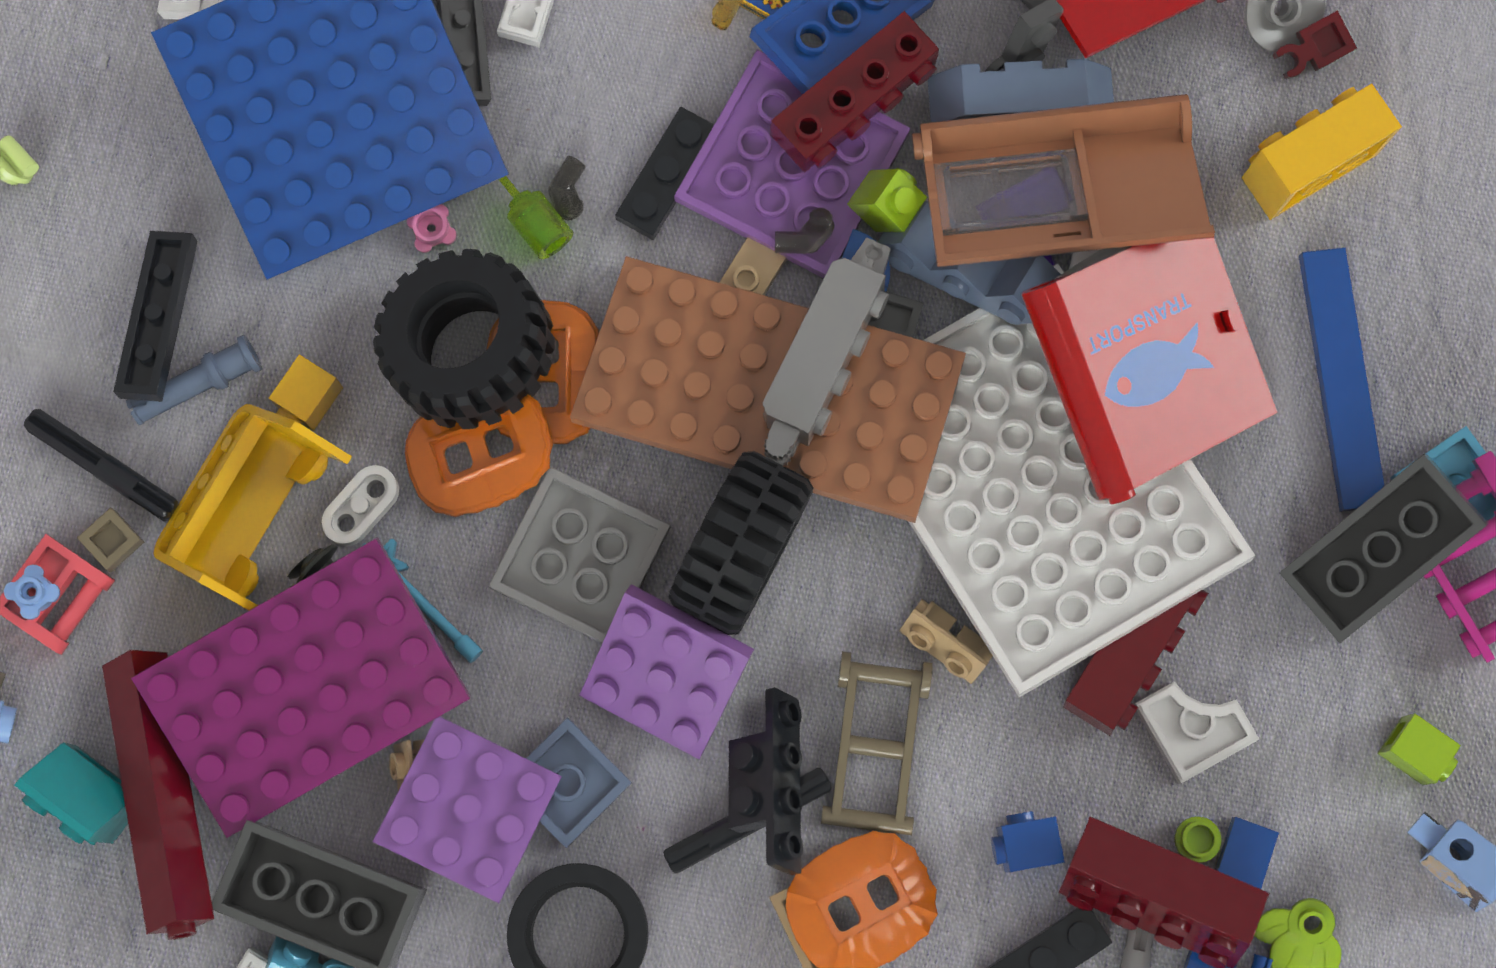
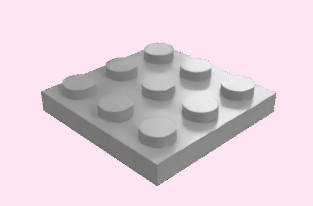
M550 467L488 587L603 643L624 593L631 584L641 588L671 526Z

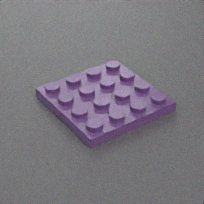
M756 50L677 190L674 199L675 202L746 239L748 237L785 256L787 260L824 279L831 263L842 258L852 230H857L862 221L847 205L848 201L870 170L891 168L911 128L878 112L869 119L871 124L862 135L852 141L848 137L836 147L838 150L836 155L827 164L820 168L814 165L804 173L770 135L771 120L802 94L765 53Z

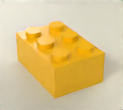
M1372 83L1358 92L1355 87L1345 90L1331 101L1333 106L1321 114L1318 109H1314L1295 123L1297 128L1284 136L1281 131H1278L1258 145L1260 151L1248 159L1251 165L1241 178L1270 220L1377 156L1402 128Z

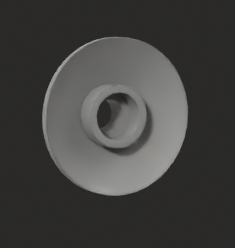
M1246 0L1244 18L1247 31L1256 44L1272 52L1287 44L1299 46L1301 44L1295 33L1323 18L1325 0H1281L1282 7L1277 13H1274V10L1279 0Z

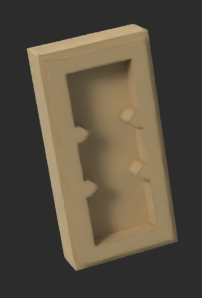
M747 237L719 283L765 296L787 259L785 256Z

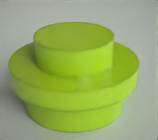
M1195 816L1187 818L1179 824L1175 832L1174 842L1180 855L1202 863L1211 860L1218 853L1221 847V834L1218 827L1211 820Z

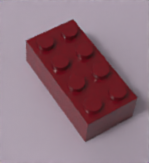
M1091 816L1059 890L1060 894L1067 896L1066 900L1071 905L1085 911H1092L1093 908L1110 915V920L1125 929L1136 930L1138 927L1155 935L1154 939L1166 947L1180 949L1182 946L1198 953V958L1202 962L1215 968H1225L1226 966L1234 968L1252 943L1270 894Z

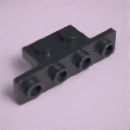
M773 687L765 691V731L729 741L728 829L743 833L766 827L767 865L789 875H796L801 873V856L803 854V842L801 839L803 800L800 793V767L802 764L800 722L802 714L797 698Z

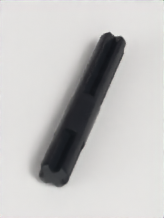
M34 409L25 419L24 427L27 432L162 521H168L178 506L176 498L41 409Z
M816 768L800 777V793L803 806L829 793L832 789L826 773L821 768ZM728 815L668 847L663 852L670 869L674 873H680L762 828L738 833L728 829Z

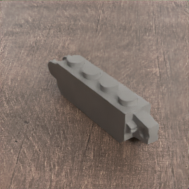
M866 238L851 260L842 258L831 263L762 402L764 408L763 417L767 428L770 429L768 439H765L764 444L765 456L782 466H788V462H791L790 457L794 456L799 443L809 446L814 434L822 436L832 416V411L827 409L834 394L841 397L845 391L852 373L846 370L853 355L861 357L871 334L865 331L872 316L879 319L887 304L889 294L884 292L886 277L884 273L890 257V247Z

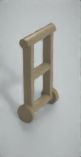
M842 651L838 687L846 688L832 807L823 805L821 824L912 836L914 817L905 816L919 698L928 699L932 663L923 662L921 671L851 662V652ZM857 681L910 687L904 742L851 735ZM848 753L901 760L895 815L842 808Z

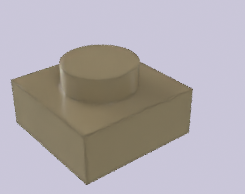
M111 507L77 537L83 546L110 573L145 543L120 514Z

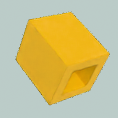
M299 354L269 399L278 408L276 414L293 419L314 431L344 387L336 377Z

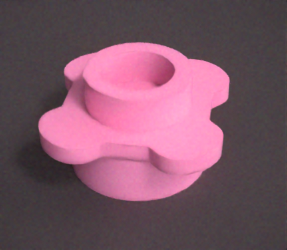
M440 204L407 219L408 227L413 229L416 240L414 245L418 251L427 253L431 251L433 246L442 243L451 245L456 240L457 233L449 225L447 219L449 211L445 205ZM435 225V231H428V226Z

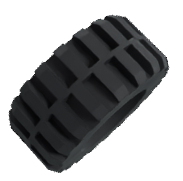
M477 249L462 250V255L458 256L453 250L438 254L439 259L431 262L426 258L417 263L418 269L410 275L405 272L396 281L399 286L394 293L391 291L387 292L381 303L385 307V311L376 315L374 329L380 334L376 335L373 339L374 353L379 357L378 366L384 377L418 415L426 420L433 419L439 426L447 428L455 427L457 421L462 429H476L479 427L478 421L485 420L488 425H492L502 421L501 414L510 410L513 414L524 407L520 402L521 399L527 394L534 397L541 388L537 380L540 375H548L552 364L546 354H552L555 350V337L550 332L553 324L549 313L544 307V303L530 282L514 264H506L501 256L491 252L486 253L483 257ZM476 311H487L499 315L496 336L489 348L480 357L466 365L455 368L432 366L431 355L434 343L440 332L451 321L459 316Z
M755 451L743 452L729 472L724 484H722L683 559L668 596L672 605L727 635L739 634L769 581L812 495L814 488L809 479Z

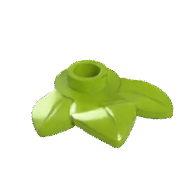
M1305 898L1296 902L1291 909L1273 908L1262 914L1254 937L1264 943L1271 944L1269 958L1274 960L1271 968H1339L1342 950L1332 934L1335 928L1334 914L1325 902L1315 898ZM1309 916H1316L1320 918V924L1317 928L1309 930L1304 927L1305 919Z

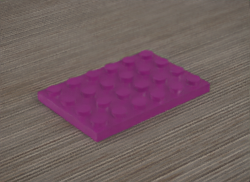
M378 537L131 678L226 838L242 830L246 820L253 822L260 820L464 703L471 697Z

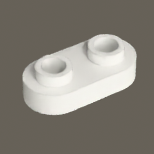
M378 465L368 466L360 470L325 509L322 516V528L326 536L341 546H352L362 541L397 501L399 496L397 479L388 469ZM377 483L383 484L385 488L384 493L378 498L371 497L369 493L370 488ZM352 517L355 521L354 527L347 532L341 531L340 522L342 519Z

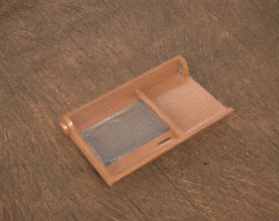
M1187 94L920 124V133L912 134L914 159H923L937 267L1214 237L1215 230L1214 226L1210 225L1192 146V113Z

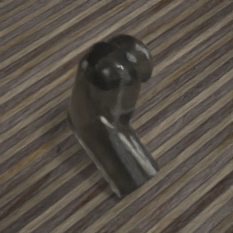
M572 156L566 157L548 186V194L554 211L564 220H573L579 217L584 209V203L579 199L575 184L586 166Z
M816 208L810 212V219L799 231H775V253L812 254L818 251L832 236L835 226L832 213L825 208Z

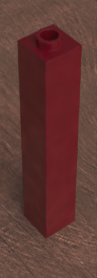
M129 650L102 665L146 934L167 933L168 940L183 939L197 933L196 927L214 919L189 774L131 679L167 658L168 653Z

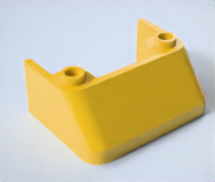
M251 404L241 406L230 418L158 537L154 547V557L247 610L253 609L258 605L245 597H248L255 590L259 576L257 574V564L250 560V557L294 483L304 485L310 481L318 480L327 468L328 457L348 464L352 456L293 419Z

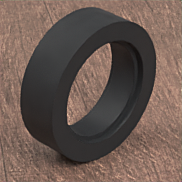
M573 863L560 865L534 878L517 897L507 925V946L514 968H547L538 957L534 946V923L539 910L549 898L562 890L573 887L590 888L602 893L615 905L621 916L624 927L623 945L618 958L610 968H640L648 944L647 917L636 892L617 874L590 864Z

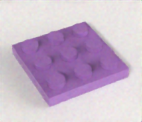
M631 584L624 593L579 696L700 759L754 649Z
M439 716L434 720L373 842L500 903L562 776Z

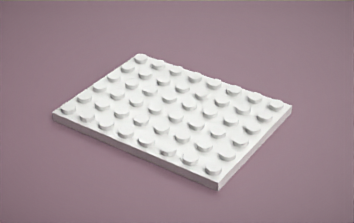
M1059 264L1053 266L1060 274L1064 273ZM979 308L923 340L965 352L966 356L916 522H908L1018 697L1035 689L1254 559V552L1191 459L1135 488L1136 495L1129 500L1110 504L1108 499H1098L1032 323L1013 325Z

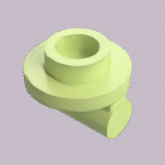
M12 136L3 137L0 140V180L11 185L29 183L34 174L39 170V165Z

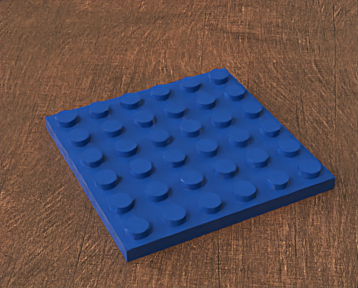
M224 0L151 32L266 280L509 175L432 0Z

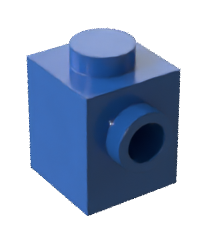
M1033 811L1007 815V825L996 827L998 836L991 837L996 865L1003 864L1005 873L1065 863L1056 816L1035 820Z

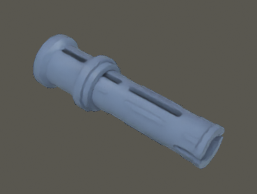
M245 335L237 337V343L215 354L207 352L200 359L201 364L167 380L162 402L127 399V407L129 409L133 408V411L130 413L138 425H142L151 418L213 387L216 390H223L229 387V381L251 370L256 373L263 370L258 355Z

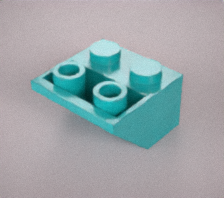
M63 742L23 774L14 784L15 787L26 794L22 799L25 805L42 816L49 813L59 819L62 823L58 829L79 844H82L84 840L92 845H95L96 842L113 844L128 825L121 779L77 745Z

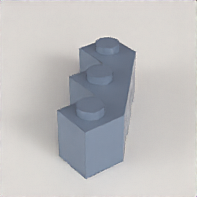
M1067 59L1065 68L1047 69L1042 68V61L1005 62L1004 69L980 72V64H961L934 74L928 79L930 121L940 122L1114 102L1111 68L1088 59Z
M928 201L923 203L904 232H884L878 240V243L891 248L889 264L896 270L907 273L947 292L955 298L962 299L994 314L1013 325L1032 323L1021 293L1061 275L1043 256L937 267ZM950 224L951 235L987 231L983 226L956 229Z

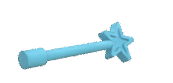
M390 539L383 546L398 573L399 571L408 570L409 566L406 563L394 558L397 542L394 539ZM400 574L418 607L454 642V648L469 663L474 662L482 654L483 650L468 635H462Z

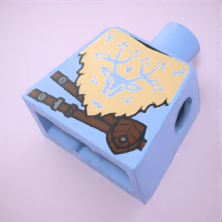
M1424 812L1407 832L1428 849L1427 853L1421 858L1420 863L1475 912L1493 903L1496 899V846L1459 819L1446 829ZM1449 847L1459 853L1460 860L1455 859L1450 854Z

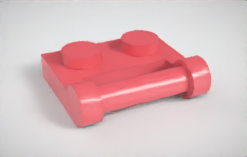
M45 534L11 582H16L23 576L27 566L38 565L44 570V577L59 587L60 596L58 600L52 602L46 610L41 611L36 619L29 620L21 616L20 607L14 601L6 599L3 592L0 596V615L51 650L62 655L70 644L66 640L102 590L108 591L115 580L51 536ZM80 573L88 580L52 630L47 629L42 625L43 621L77 574ZM31 588L28 591L29 596H34L36 593L35 588Z

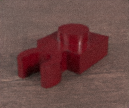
M1337 10L1295 33L1301 45H1284L1278 48L1272 56L1274 59H1277L1284 54H1288L1294 58L1295 65L1293 69L1283 74L1285 79H1290L1301 74L1308 61H1310L1314 70L1317 71L1358 48Z

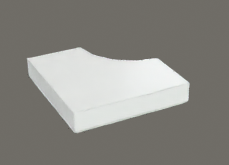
M1172 682L1134 703V705L1139 707L1137 709L1138 715L1178 784L1187 781L1259 740L1237 699L1220 705L1201 703L1187 696L1175 682Z

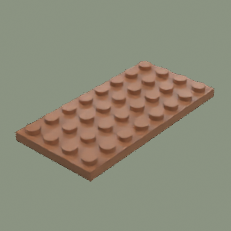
M626 256L570 415L571 422L729 469L734 467L743 452L755 451L765 456L764 444L765 439H768L770 429L767 428L763 417L764 408L762 402L809 308ZM868 325L865 331L871 334L865 350L860 358L853 355L846 369L852 372L847 387L841 397L833 395L827 408L832 411V416L822 436L814 434L809 446L799 443L794 456L790 457L791 462H788V466L785 465L784 467L808 478L814 488L812 492L814 494L915 523L966 353Z

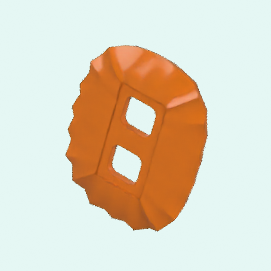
M542 300L553 324L550 332L559 343V358L556 363L551 364L548 375H540L537 381L539 383H556L559 387V401L556 406L541 407V410L548 422V431L553 444H568L577 437L587 434L590 430L589 427L572 423L570 415L596 344L599 329L589 314L581 308L568 302ZM499 317L490 330L486 350L496 336ZM506 426L497 428L501 435L511 438Z
M529 394L524 396L520 401L524 407L514 414L510 410L501 414L502 421L488 425L485 420L478 421L479 427L476 429H462L457 421L455 427L447 428L439 426L433 419L426 420L420 417L416 420L406 439L405 458L409 477L418 497L435 513L458 517L468 513H479L487 508L499 507L505 501L517 498L525 490L537 486L541 476L550 468V453L553 442L548 431V422L542 413L540 403L534 397H531ZM506 426L513 442V449L509 453L493 458L486 443V434ZM465 442L473 461L472 466L452 474L445 457V451L449 447Z
M871 831L831 847L804 866L800 874L795 875L787 891V918L796 941L808 959L818 968H878L883 964L894 961L898 956L910 950L919 940L929 934L930 927L938 915L935 904L937 889L929 878L926 866L919 860L915 847L903 842L895 833ZM884 875L889 879L895 890L897 901L889 907L880 910L875 906L867 890V885L870 881ZM841 897H848L859 916V922L846 931H840L836 927L828 911L829 905Z

